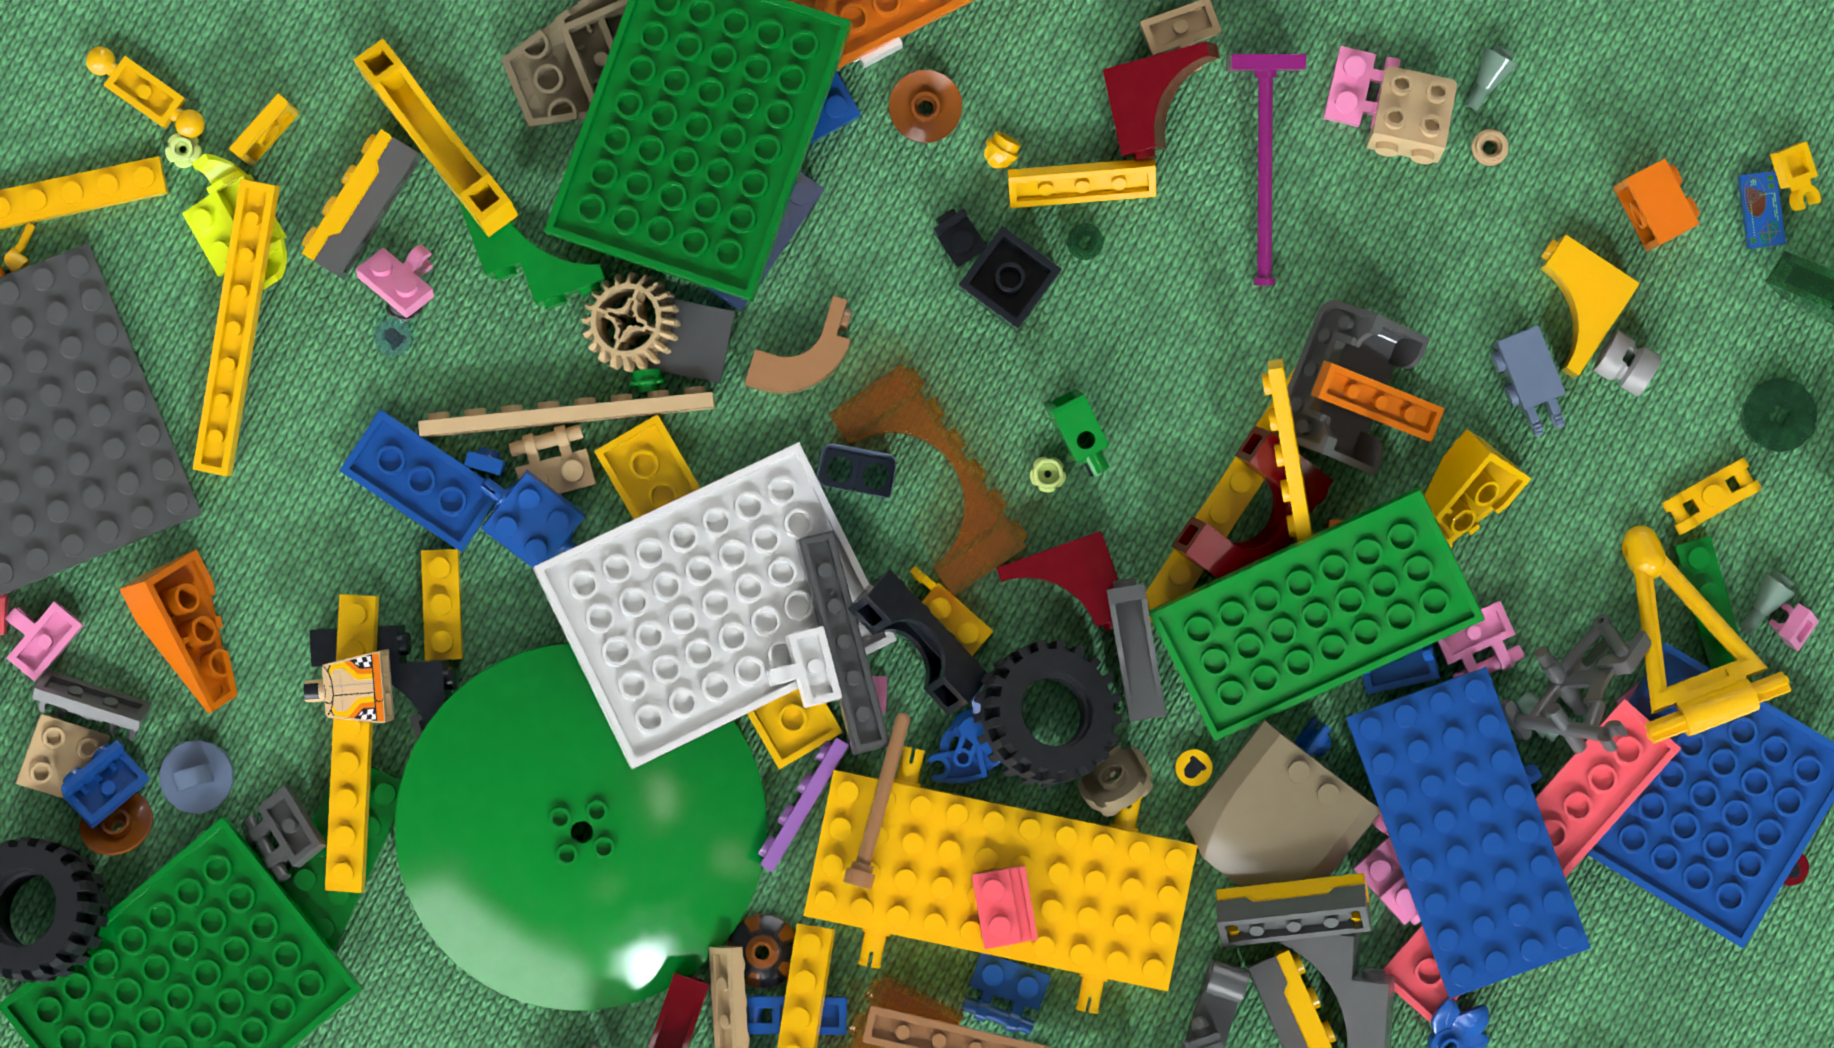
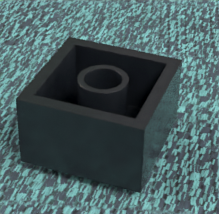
M1001 226L958 285V290L1018 332L1058 278L1062 269L1004 226Z

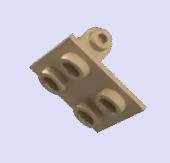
M40 713L15 784L63 798L61 786L64 784L63 779L73 769L77 767L82 769L93 760L92 755L98 748L109 742L110 735L63 721L54 715Z

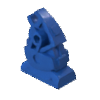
M975 695L972 698V708L958 714L953 720L951 727L944 733L940 743V752L931 754L928 757L929 764L939 760L945 765V770L941 774H931L932 781L963 783L964 785L974 783L976 780L987 777L988 773L995 766L1002 763L1000 760L992 763L987 757L993 752L989 743L986 742L980 745L977 738L984 734L982 723H974L973 715L981 710V704L974 702ZM957 736L959 740L956 748L950 750V743Z

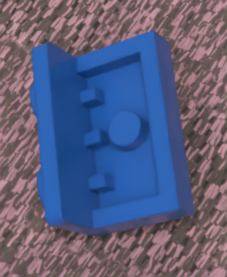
M116 740L111 745L108 743L102 745L92 755L93 760L82 769L80 767L73 769L63 779L64 784L61 786L63 798L92 829L150 782L149 776L124 751V745L119 740Z

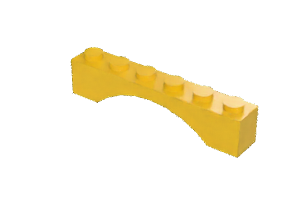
M383 38L353 59L364 79L488 237L518 216L512 202L451 129Z

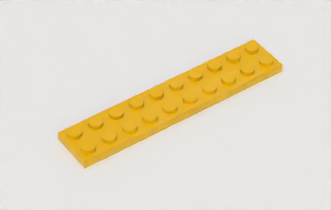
M658 414L594 451L633 519L701 488ZM799 688L747 713L779 770L823 745L825 741H829L843 733L827 703L804 708Z

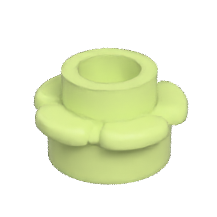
M179 133L173 134L168 139L169 145L165 148L167 159L170 162H174L179 168L190 167L193 161L201 157L202 149L198 144V138L188 139L182 137ZM182 146L186 147L185 153L180 152Z
M1044 456L1038 458L1033 463L1034 468L1030 471V480L1033 485L1039 487L1040 491L1046 493L1053 492L1056 487H1061L1064 484L1066 473L1063 472L1064 465L1059 459L1055 457L1048 459ZM1045 471H1050L1051 477L1046 478L1044 476Z

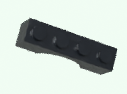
M891 569L873 580L849 606V611L872 635L881 632H893L904 636L914 644L925 664L926 679L923 689L948 715L968 704L984 685L981 680L987 672L980 665L979 661L969 654L956 640L955 636L938 621L929 608L922 604Z

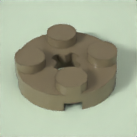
M1119 745L1108 747L1106 751L1110 754L1109 757L1095 765V770L1084 775L1083 780L1079 777L1078 789L1080 794L1092 809L1100 811L1103 816L1116 815L1121 809L1133 804L1140 797L1148 795L1152 790L1153 783L1150 780L1152 774L1151 766L1144 754L1136 747L1130 746L1132 750H1122ZM1118 775L1119 778L1112 782L1111 778Z

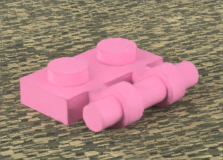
M1340 46L1323 119L1359 127L1362 114H1368L1373 116L1370 127L1372 129L1384 72L1390 66L1399 68L1401 60L1387 57L1384 70H1378L1373 68L1376 54ZM1370 82L1380 84L1376 102L1366 101Z
M1501 601L1481 609L1485 620L1436 642L1446 665L1461 660L1464 670L1453 674L1452 679L1483 667H1487L1489 674L1499 669L1504 672L1513 668V663L1525 658L1520 645L1506 650L1502 641L1516 634ZM1491 646L1494 656L1476 664L1472 654Z

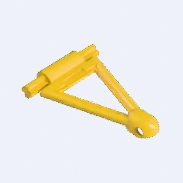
M1637 525L1626 531L1622 539V553L1635 577L1641 630L1647 633L1652 642L1651 647L1644 656L1651 713L1655 714L1674 706L1676 708V712L1644 724L1647 731L1646 735L1652 744L1684 732L1690 737L1758 711L1760 709L1759 703L1791 692L1790 681L1783 671L1751 683L1747 678L1766 671L1768 667L1669 560L1660 540L1651 528ZM1660 576L1736 661L1667 687L1653 579Z

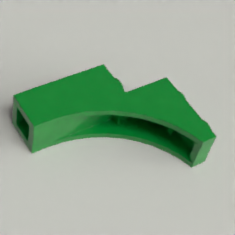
M458 199L483 270L489 279L496 277L497 281L511 278L518 274L516 269L522 267L535 304L538 307L545 305L547 310L567 303L566 297L579 292L581 297L591 295V291L602 290L600 284H602V281L607 280L600 264L574 263L552 256L528 241L511 221L488 237Z

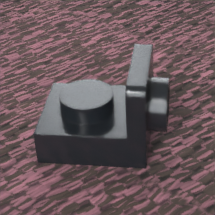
M952 208L935 220L938 226L933 229V233L957 269L980 255L987 247L968 218L965 209L957 213Z

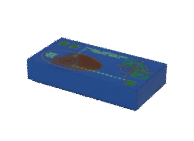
M1771 171L1738 176L1747 249L1786 244L1776 172Z

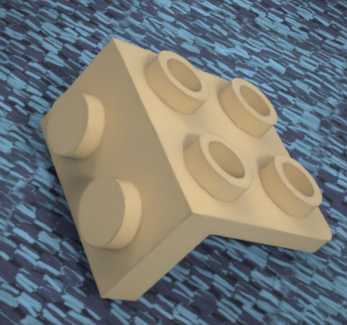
M1390 66L1386 68L1383 75L1375 122L1369 133L1366 148L1373 149L1382 156L1393 157L1401 155L1410 157L1412 161L1419 164L1438 163L1447 144L1457 89L1456 82L1453 79Z

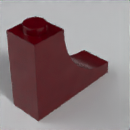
M1205 41L1103 69L1122 156L1134 157L1135 161L1157 157L1155 151L1167 148L1165 124L1170 103L1180 85L1189 75L1201 66L1220 58L1217 44Z
M1101 531L996 568L1000 582L1029 578L1059 586L1080 602L1090 616L1094 627L1103 625L1104 631L1113 629L1107 590L1114 589L1113 581L1119 579Z

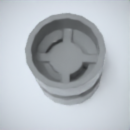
M1617 330L1601 351L1592 371L1609 381L1618 379L1620 388L1639 397L1656 373L1662 356L1646 346L1638 349L1635 346L1634 339Z

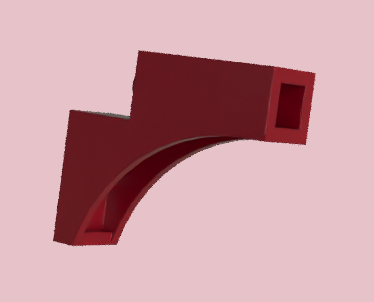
M675 971L648 1048H689L711 982L692 975L686 977L682 975L683 973Z

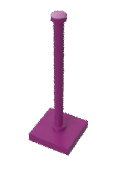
M1231 54L1226 57V72H1254V78H1258L1257 278H1253V285L1271 286L1276 284V278H1272L1273 78H1277V71L1305 70L1306 54Z

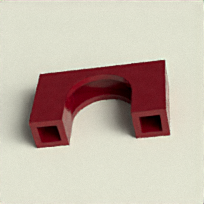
M1256 425L1234 456L1259 474L1267 482L1271 490L1273 507L1266 526L1260 533L1249 540L1231 542L1206 522L1191 516L1171 545L1172 548L1215 580L1288 547L1294 538L1289 536L1286 517L1287 515H1293L1291 501H1283L1280 480L1287 479L1285 466H1277L1274 445L1281 444L1280 438ZM1300 455L1308 508L1311 514L1316 505L1322 503L1326 498L1328 488L1333 480Z

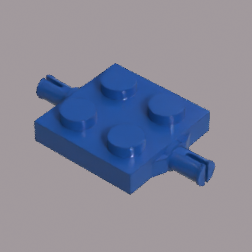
M526 470L519 480L506 490L489 477L479 487V490L496 501L493 512L482 524L481 529L532 568L560 554L561 551L564 553L578 546L571 541L573 531L585 518V513L529 470Z

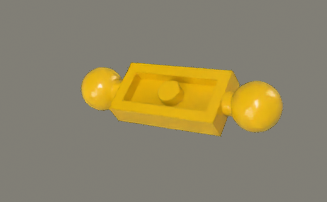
M94 47L88 52L86 65L89 71L99 76H110L104 84L106 88L164 129L169 126L171 121H174L176 130L182 137L192 139L201 135L205 127L204 118L195 110L188 109L183 111L181 109L187 101L186 98L126 56L117 64L115 63L116 60L113 52L106 47Z

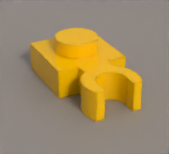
M1807 141L1796 143L1770 154L1780 188H1790L1791 190L1789 203L1793 211L1806 209L1803 200L1804 195L1809 205L1821 202L1819 190L1810 181V179L1817 177L1818 174Z

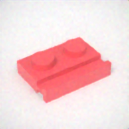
M1025 865L972 874L984 949L1038 940Z

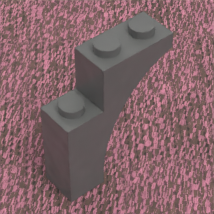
M1135 578L1113 581L1114 589L1107 590L1129 721L1134 722L1166 716L1144 583L1136 585Z
M1361 932L1280 941L1281 944L1292 948L1310 961L1331 986L1343 1013L1347 1032V1048H1391L1395 976L1385 975V971L1378 968H1365L1363 972H1359Z

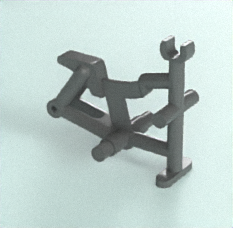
M1600 614L1593 620V627L1560 662L1551 654L1546 646L1538 648L1535 651V656L1549 680L1548 688L1536 706L1528 715L1522 714L1513 701L1504 700L1501 703L1505 718L1518 738L1528 740L1532 735V730L1563 735L1574 753H1582L1586 749L1587 744L1583 739L1599 741L1606 751H1616L1618 746L1612 738L1617 735L1626 736L1628 732L1618 720L1608 721L1604 727L1599 726L1606 706L1604 701H1602L1603 694L1613 675L1630 674L1635 671L1652 644L1647 633L1644 630L1639 631L1626 644L1620 632L1612 625L1609 615ZM1602 635L1603 639L1582 661V656ZM1611 648V650L1613 651V653L1604 656V655L1608 652V650ZM1595 665L1598 667V669L1591 670ZM1589 687L1586 699L1583 702L1582 695L1577 688ZM1561 697L1566 706L1570 707L1576 716L1583 715L1588 707L1589 710L1584 723L1571 722L1560 704L1556 703L1558 698Z

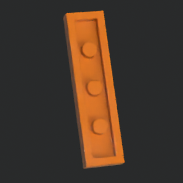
M1325 360L1310 394L1431 443L1445 410L1443 407Z

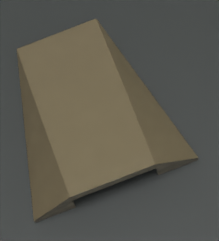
M581 0L569 10L566 9L544 29L538 30L501 58L528 127L585 119L628 0Z

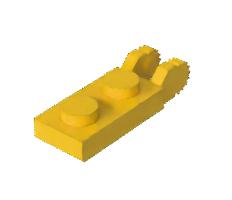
M914 565L909 571L912 577L931 590L922 601V604L929 608L938 621L973 656L994 631L940 583L936 584Z

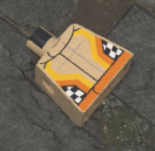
M389 649L323 664V679L305 680L304 682L305 701L307 703L324 701L325 714L328 718L373 723H386L394 720Z

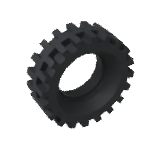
M1045 640L1037 641L999 659L993 664L995 668L983 676L981 682L985 684L984 689L976 693L974 702L981 704L980 712L973 715L974 723H982L984 734L977 738L980 745L986 742L989 743L993 752L987 757L992 763L1000 760L1006 766L1002 772L1006 776L1019 775L1022 777V784L1041 783V787H1050L1058 783H1066L1095 770V765L1109 757L1110 754L1106 750L1109 746L1116 744L1119 735L1113 733L1114 726L1122 723V714L1114 713L1113 704L1120 702L1121 698L1119 693L1111 694L1107 684L1114 681L1112 675L1108 673L1102 676L1096 669L1101 661L1096 656L1090 659L1082 656L1085 648L1079 645L1067 648L1065 647V641L1056 640L1051 643H1045ZM1046 678L1060 682L1070 690L1077 701L1080 712L1079 728L1074 737L1066 744L1059 746L1043 744L1032 736L1024 724L1021 713L1022 697L1028 686L1037 680Z

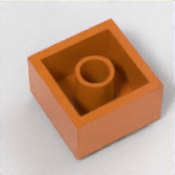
M1665 158L1624 179L1613 187L1646 252L1700 224L1697 219L1700 213L1696 203L1690 196L1686 198L1680 187L1682 178L1674 164L1669 165Z

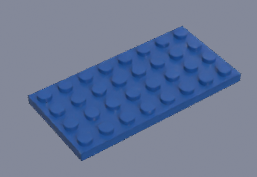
M1487 667L1345 717L1449 999L1591 948Z

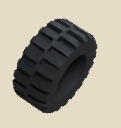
M21 837L18 841L10 839L0 843V977L32 983L36 981L43 983L56 980L57 976L67 977L74 973V964L84 965L91 958V955L88 953L91 947L98 949L103 939L98 936L100 928H106L108 917L103 916V907L109 906L108 895L101 894L100 889L105 886L101 875L92 873L95 870V865L88 858L81 857L79 851L60 843L32 837ZM36 876H44L51 884L55 893V917L52 925L43 937L30 945H23L16 938L11 927V904L14 896L23 884Z

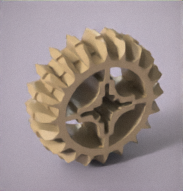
M629 272L627 280L623 275L616 274L614 278L615 285L605 280L602 281V287L605 290L603 293L597 290L591 291L592 296L597 301L594 305L591 303L584 304L585 309L592 313L591 316L581 319L583 324L591 326L583 335L584 338L593 340L588 348L594 353L599 352L598 360L600 362L606 363L610 361V367L619 370L623 365L624 370L627 372H633L636 365L639 369L645 370L648 369V359L654 364L661 362L658 355L659 351L666 354L671 353L670 347L665 344L668 339L671 341L678 340V336L671 333V328L680 327L681 322L671 318V316L677 314L680 310L677 305L670 304L674 295L669 291L663 292L665 285L662 282L656 281L653 283L652 277L647 274L639 278L637 273ZM633 294L632 298H628L622 308L612 309L620 299ZM648 298L655 309V325L650 323L647 317L649 306L646 303ZM619 317L636 319L644 327L637 325L627 326V323L619 320ZM607 320H611L615 325V345H613L608 335ZM643 335H651L642 346L629 350L631 346H635L638 338Z

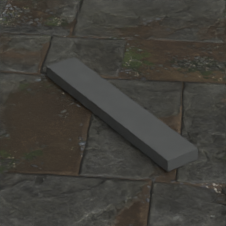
M834 531L797 539L796 543L818 626H824L842 698L838 701L852 754L856 755L887 747L889 737L858 621L848 609L852 604V599Z

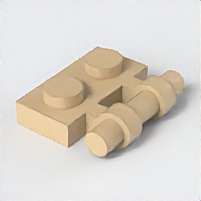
M564 424L554 427L552 432L534 436L533 433L523 435L522 440L509 443L512 457L527 454L529 464L515 468L518 480L526 470H529L560 495L597 485L588 450L583 449L573 452L571 447V441L584 438L581 425L578 424L566 428ZM559 446L561 456L541 461L538 450Z

